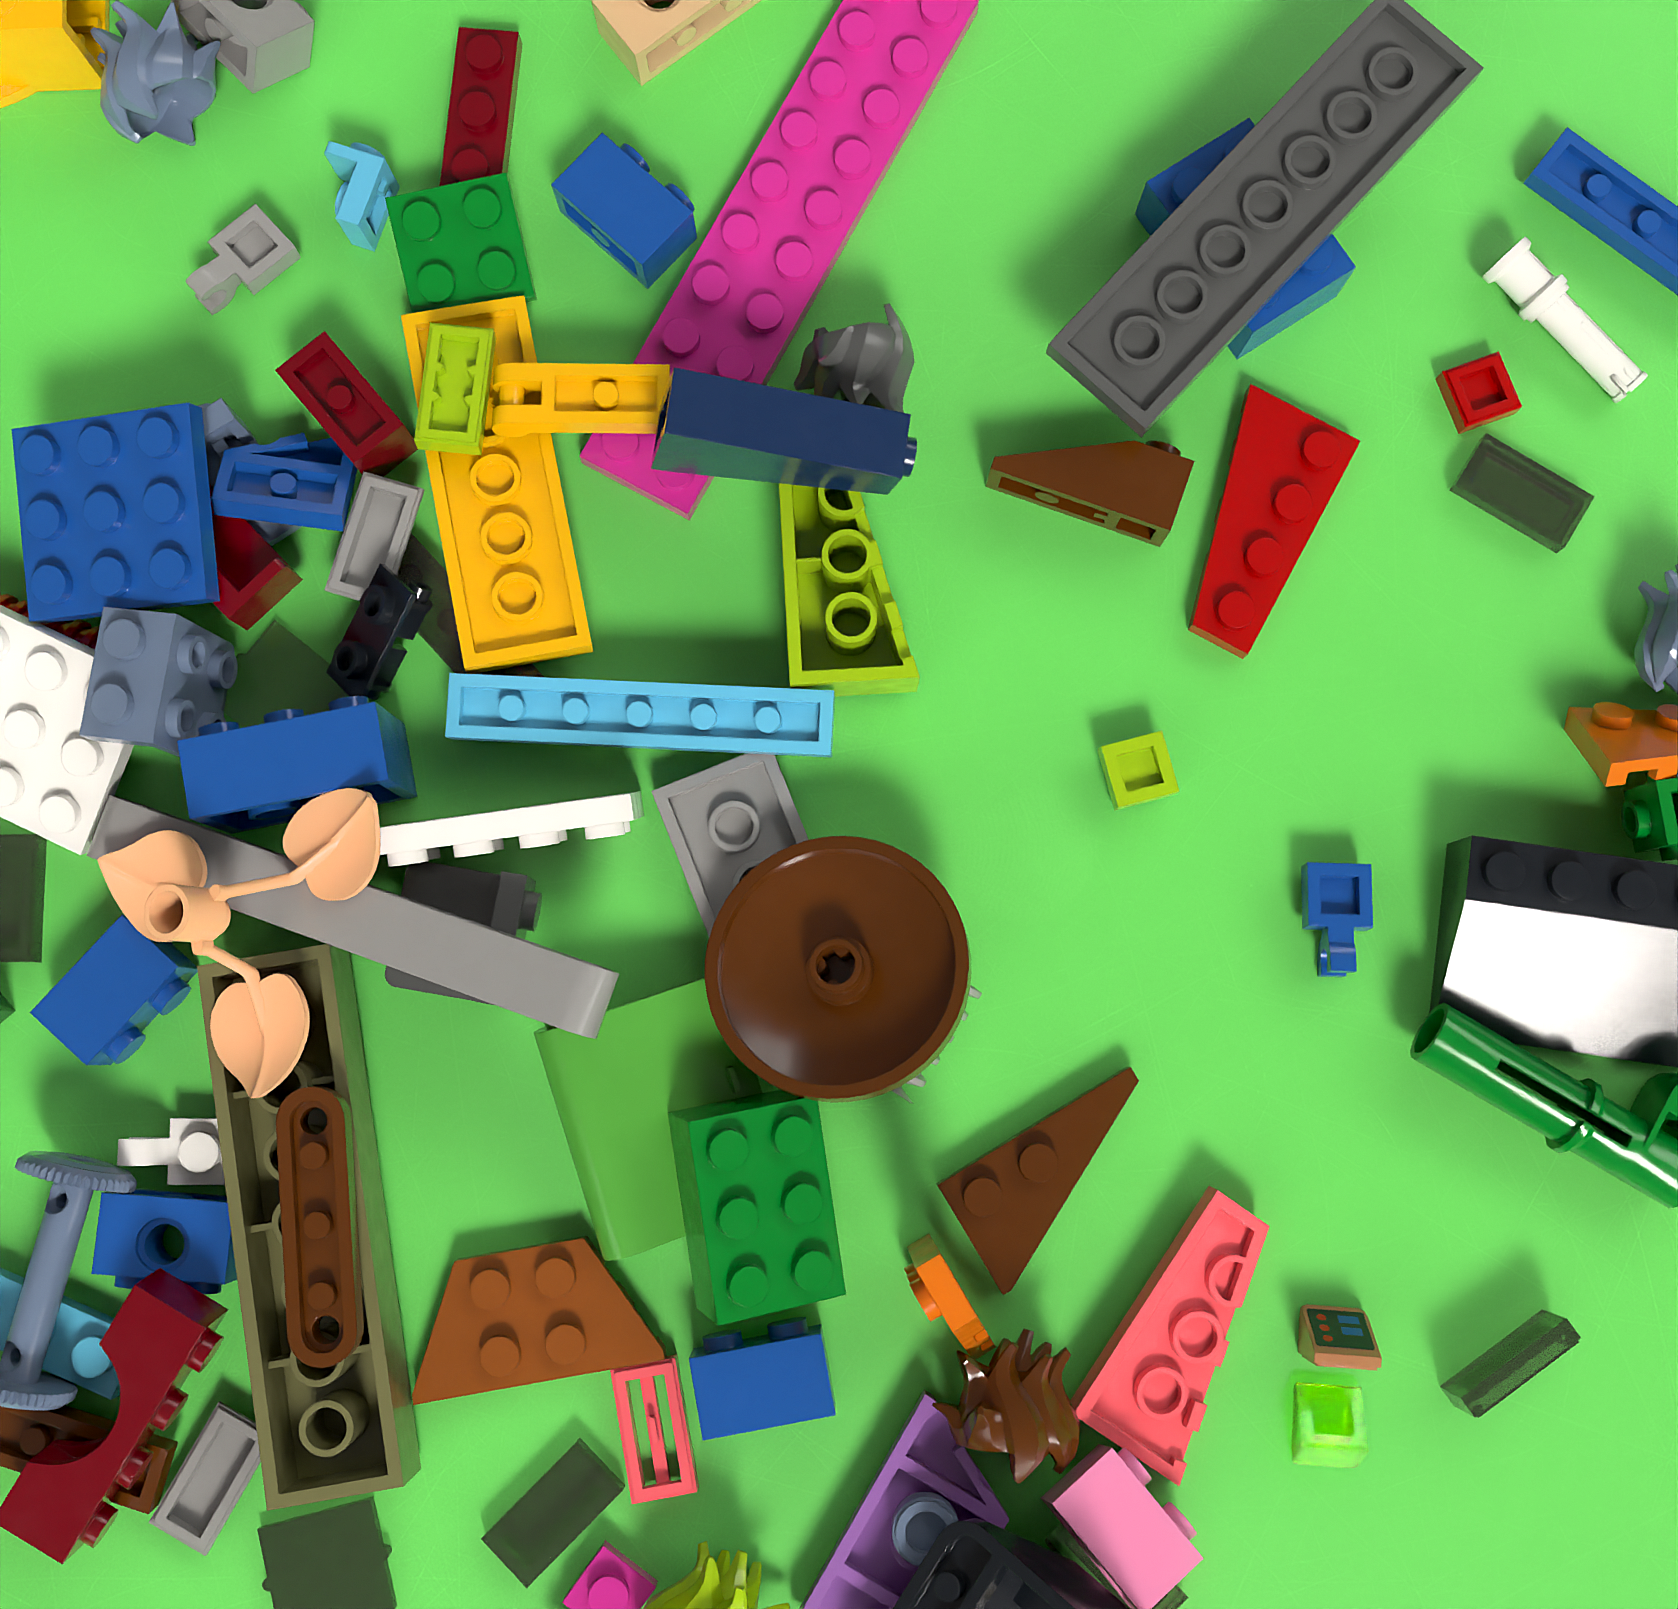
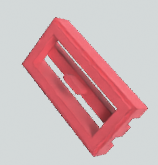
M677 1354L666 1356L665 1360L611 1369L631 1503L637 1504L698 1492L699 1484ZM662 1374L665 1377L681 1479L671 1481L654 1378V1376ZM635 1379H640L657 1483L645 1486L628 1382Z

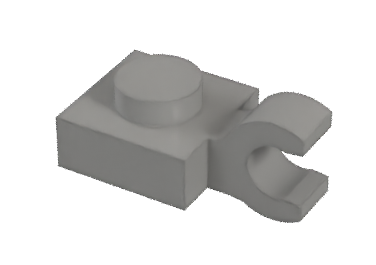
M254 204L208 241L217 257L195 270L185 282L196 293L195 297L213 315L230 303L237 287L241 283L255 295L301 257L293 243Z

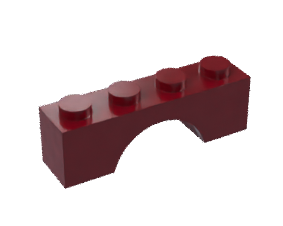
M162 1268L157 1269L136 1283L99 1343L116 1370L120 1386V1407L111 1432L103 1438L92 1441L76 1442L56 1439L29 1460L0 1506V1527L62 1565L84 1543L94 1548L104 1537L118 1515L119 1510L110 1504L121 1486L129 1490L151 1461L154 1452L146 1448V1445L156 1428L164 1432L172 1424L186 1403L189 1394L182 1391L181 1387L192 1369L198 1373L202 1372L220 1347L224 1336L217 1333L216 1329L229 1309Z

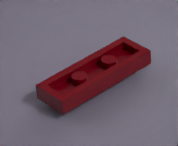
M459 27L439 186L508 173L523 45L519 32Z

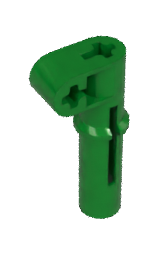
M1446 1003L1439 1004L1424 1019L1413 1039L1410 1049L1411 1058L1545 1136L1546 1145L1555 1152L1571 1151L1667 1208L1678 1207V1139L1660 1129L1664 1120L1668 1119L1666 1125L1678 1131V1073H1659L1649 1078L1641 1088L1629 1111L1605 1097L1602 1085L1592 1079L1586 1078L1578 1081ZM1495 1069L1501 1071L1502 1073H1504V1074L1508 1075L1509 1077L1513 1078L1514 1080L1520 1082L1521 1084L1525 1085L1526 1087L1530 1088L1531 1090L1537 1092L1538 1094L1542 1095L1543 1097H1545V1098L1549 1099L1550 1101L1554 1102L1555 1104H1557L1558 1107L1554 1106L1553 1104L1549 1103L1548 1101L1542 1099L1541 1097L1537 1096L1536 1094L1530 1092L1529 1090L1525 1089L1524 1087L1518 1085L1517 1083L1513 1082L1512 1080H1510V1079L1506 1078L1505 1076L1501 1075L1500 1073L1496 1072ZM1565 1111L1570 1112L1585 1121H1580L1572 1115L1566 1113ZM1593 1126H1595V1127H1597L1598 1129L1602 1130V1131L1604 1132V1134H1602L1601 1132L1595 1130V1129L1593 1128Z

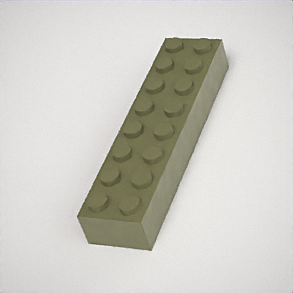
M329 944L241 958L242 961L258 970L261 980L277 973L288 974L293 977L301 987L309 1008V1033L299 1061L282 1083L260 1098H249L240 1081L224 1066L215 1050L210 1030L211 1012L220 994L228 986L234 983H246L242 975L219 962L197 966L267 1511L404 1487L421 1470L350 952ZM314 1086L327 1087L337 1091L346 1100L351 1112L364 1321L363 1336L357 1349L338 1364L325 1368L312 1367L301 1362L292 1352L288 1342L276 1137V1116L281 1103L292 1092L304 1087ZM317 1107L308 1116V1125L315 1133H321L327 1126L326 1113ZM323 1316L319 1325L321 1334L326 1339L336 1340L340 1331L338 1322L333 1317Z

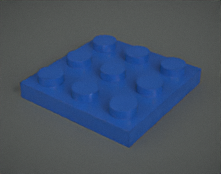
M188 402L12 429L29 622L47 624L101 617L103 607L148 611L220 601L202 407Z

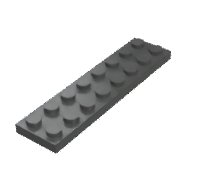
M1374 0L1051 340L1046 354L1142 438L1476 81L1484 67L1404 0Z

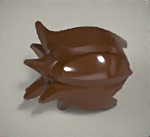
M1023 1329L1016 1343L1003 1338L989 1366L957 1350V1357L963 1376V1390L959 1405L933 1402L932 1404L935 1409L946 1417L951 1434L957 1445L979 1451L1009 1453L1010 1469L1013 1479L1017 1483L1024 1481L1048 1454L1051 1455L1055 1463L1053 1470L1061 1474L1074 1459L1080 1438V1421L1062 1382V1373L1071 1354L1065 1347L1052 1357V1344L1044 1342L1030 1355L1034 1331Z

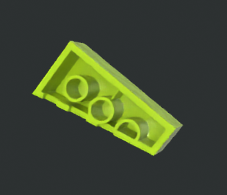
M779 483L790 688L834 690L835 697L917 692L920 676L905 637L896 601L893 599L885 575L877 542L874 540L865 513L861 493Z

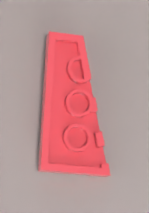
M1208 1186L1070 1400L1078 1419L1121 1448L1125 1447L1137 1459L1177 1486H1180L1187 1466L1183 1459L1193 1431H1199L1207 1408L1203 1401L1215 1366L1221 1367L1229 1345V1341L1225 1338L1235 1309L1243 1305L1270 1227L1211 1186Z

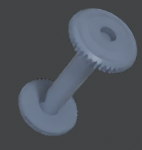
M30 1151L17 1158L15 1168L27 1175L52 1181L53 1183L0 1360V1406L22 1410H54L73 1401L78 1391V1387L74 1383L41 1370L93 1191L132 1193L136 1189L137 1181L129 1170L99 1159L64 1152Z

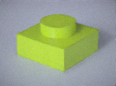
M1162 731L1104 745L1097 750L1114 811L1172 796L1179 792Z

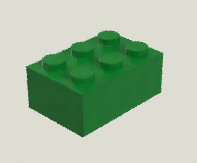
M775 1090L668 1112L697 1309L717 1326L846 1295L818 1101L797 1097L782 1090Z

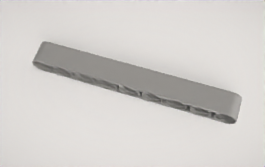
M113 795L108 797L86 855L97 860L99 857L123 849L149 834L163 830L184 832L191 836L202 850L207 863L208 873L204 885L205 888H210L214 884L231 885L286 874L298 867L287 855ZM306 878L295 885L232 897L226 900L230 909L551 1026L593 1039L598 1037L620 974L605 967L369 884L357 895L340 901H328L316 897L310 891Z

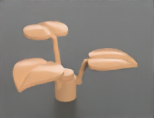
M353 788L330 791L310 800L294 814L283 836V849L287 857L298 867L286 874L231 885L214 884L210 888H205L204 885L208 873L207 863L202 850L191 836L184 832L163 830L149 834L123 849L108 853L97 859L113 898L127 919L142 935L156 942H191L193 954L208 956L239 973L245 979L246 983H234L220 994L211 1012L210 1030L218 1057L224 1066L240 1081L249 1098H260L267 1095L291 1073L299 1061L308 1038L310 1026L309 1008L301 987L290 975L277 973L261 980L260 974L255 967L214 945L213 940L221 935L230 923L231 911L226 900L232 897L295 885L305 878L310 891L316 897L323 900H347L361 892L371 881L377 869L381 846L377 803L373 799L372 794L367 791Z

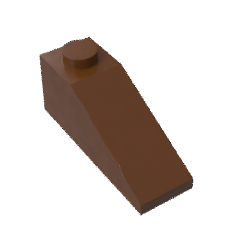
M1135 440L996 456L990 468L986 487L1160 547L1171 531L1195 461L1182 457L1180 450L1168 443L1147 441L1144 444Z

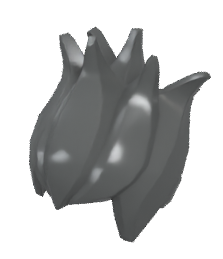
M891 304L884 305L888 325L867 322L828 332L825 327L815 329L813 341L807 345L803 352L800 371L794 382L796 391L814 388V395L904 413L903 397L914 365V353L909 335Z

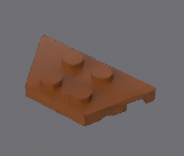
M588 1236L459 1258L454 1261L412 1393L413 1405L665 1360L667 1356L666 1347L659 1336L656 1337L636 1310L634 1307L635 1302L623 1285L616 1281L605 1266V1260Z

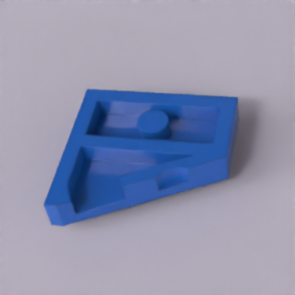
M304 433L282 437L267 445L254 443L226 449L223 453L211 497L213 512L217 516L344 532L357 468L332 438L307 442Z

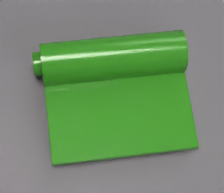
M705 977L607 1010L597 1039L568 1032L544 1023L545 1027L534 1032L604 1260L611 1261L627 1258L686 1236L668 1112L762 1093L757 1074L751 1071L733 1053L716 1026L707 999Z

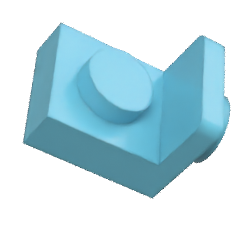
M329 141L324 154L337 176L341 180L347 181L341 185L337 193L335 219L352 245L375 252L389 216L385 198L396 196L400 186L385 157L376 149L357 142L351 143L350 147Z

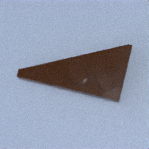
M1125 1067L936 1183L1003 1295L1010 1292L1015 1286L1138 1084L1139 1080L1131 1067Z

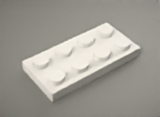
M641 791L380 827V855L387 854L388 867L440 858L439 847L453 845L454 858L492 853L494 850L504 849L503 838L515 836L519 837L520 849L558 844L560 841L568 840L566 829L584 827L586 840L623 835L625 832L631 831L630 821L644 816Z

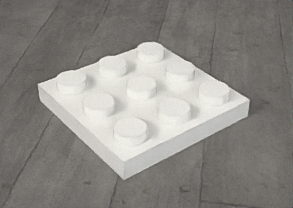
M0 605V817L79 855L88 853L109 795L114 796L134 745L93 741L79 735L95 649L40 623L29 622V618Z

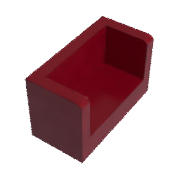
M325 331L275 369L286 385L362 475L364 471L384 477L418 450L413 437L404 424Z
M209 484L211 499L214 487ZM211 501L220 601L213 603L229 620L248 631L303 579L246 519L214 515Z

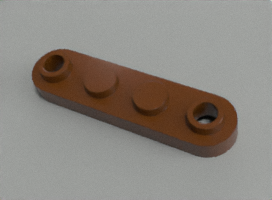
M314 1086L304 1087L292 1092L281 1103L276 1116V1137L288 1342L292 1352L301 1362L312 1367L325 1368L338 1364L357 1349L363 1336L364 1321L351 1112L346 1100L337 1091L327 1087ZM316 1107L322 1109L327 1115V1126L321 1133H315L308 1125V1116ZM323 1316L333 1317L338 1322L340 1331L336 1340L326 1339L321 1334L319 1325Z

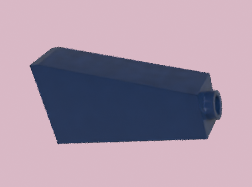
M674 367L660 406L651 469L888 495L903 476L909 477L911 475L916 458L917 439L908 437L911 414Z

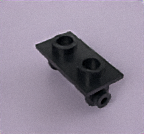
M379 564L368 588L362 594L360 605L342 641L336 647L332 661L326 671L349 697L365 696L369 699L377 700L381 692H389L392 687V681L407 653V650L402 645L394 643L396 637L413 640L427 612L433 606V602L429 599L433 592L430 586L412 578L409 579L406 585L385 564Z

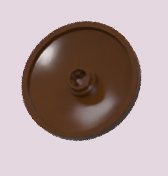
M853 836L821 837L791 845L771 855L749 871L735 886L718 912L710 933L705 957V986L711 1014L719 1032L733 1053L751 1071L776 1088L797 1097L830 1103L853 1102L883 1095L904 1085L925 1070L944 1050L961 1021L969 996L972 974L969 941L963 921L954 901L935 875L909 854L891 845Z

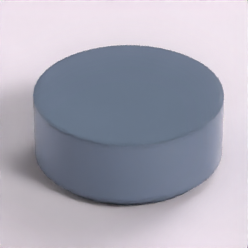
M917 1492L903 1499L895 1509L891 1524L893 1542L898 1553L907 1562L919 1567L941 1531L948 1525L958 1521L954 1508L945 1498L933 1492Z

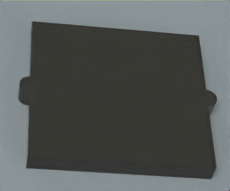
M274 620L246 654L239 653L236 656L238 666L236 680L231 688L225 689L222 711L244 728L264 724L263 716L278 710L301 709L304 711V716L329 711V702L349 696L326 673L330 663Z
M374 1496L263 1525L257 1529L267 1574L262 1587L265 1591L271 1593L274 1609H395L397 1607L387 1560L392 1553V1548L383 1542Z

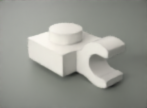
M171 1118L169 1137H129V1139H118L117 1166L168 1165L167 1185H225L217 1118Z

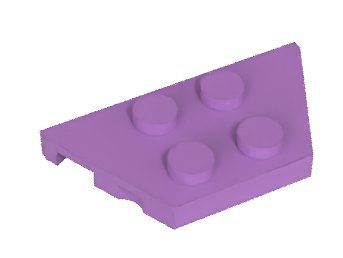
M923 1390L799 1609H893L918 1569V1566L907 1562L898 1553L893 1542L891 1529L895 1509L903 1499L911 1494L924 1491L936 1493L952 1505L958 1521L977 1518L1005 1529L1009 1521L1007 1512L966 1447L956 1444L946 1417L932 1406L933 1402L937 1401L926 1390Z

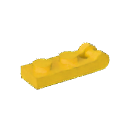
M499 364L494 367L493 389L499 393V406L495 407L492 412V431L505 437H522L529 433L656 434L660 406L671 378L670 364ZM531 391H542L541 405H524L525 395Z

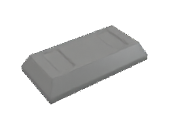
M363 471L324 589L325 591L360 601L380 563L385 564L394 574H398L425 491L423 488Z
M218 1402L149 1523L206 1556L261 1463L256 1422L223 1402Z

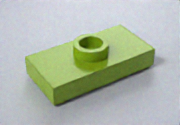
M430 322L414 438L417 449L471 455L482 454L496 344L494 329Z

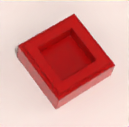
M1499 351L1442 371L1435 379L1458 434L1514 415L1522 408Z

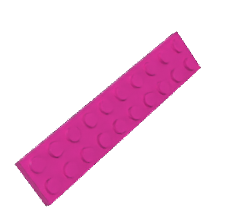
M842 0L633 364H670L671 375L675 367L767 385L976 17L979 0ZM592 433L579 456L582 464L690 521L715 476L651 469L656 434Z

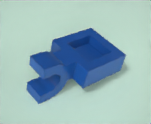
M1307 862L1301 866L1302 929L1322 931V938L1318 948V977H1345L1346 973L1357 971L1354 931H1368L1373 928L1371 864Z

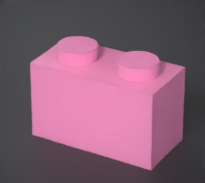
M1098 1444L1047 1491L1041 1499L1130 1608L1152 1609L1204 1559L1190 1542L1197 1535V1532L1186 1517L1171 1502L1168 1501L1161 1507L1144 1487L1152 1478L1129 1450L1124 1447L1116 1453L1112 1447Z

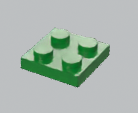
M507 173L385 198L412 313L522 295L525 296V302L537 300L512 187Z

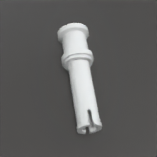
M1525 236L1482 278L1488 284L1496 282L1520 307L1518 315L1523 321L1527 319L1532 323L1536 319L1612 397L1611 400L1615 404L1627 396L1626 393L1628 391L1632 392L1647 378L1648 374L1642 371L1566 293L1570 288L1566 283L1568 280L1563 274L1554 276L1529 250L1532 243Z

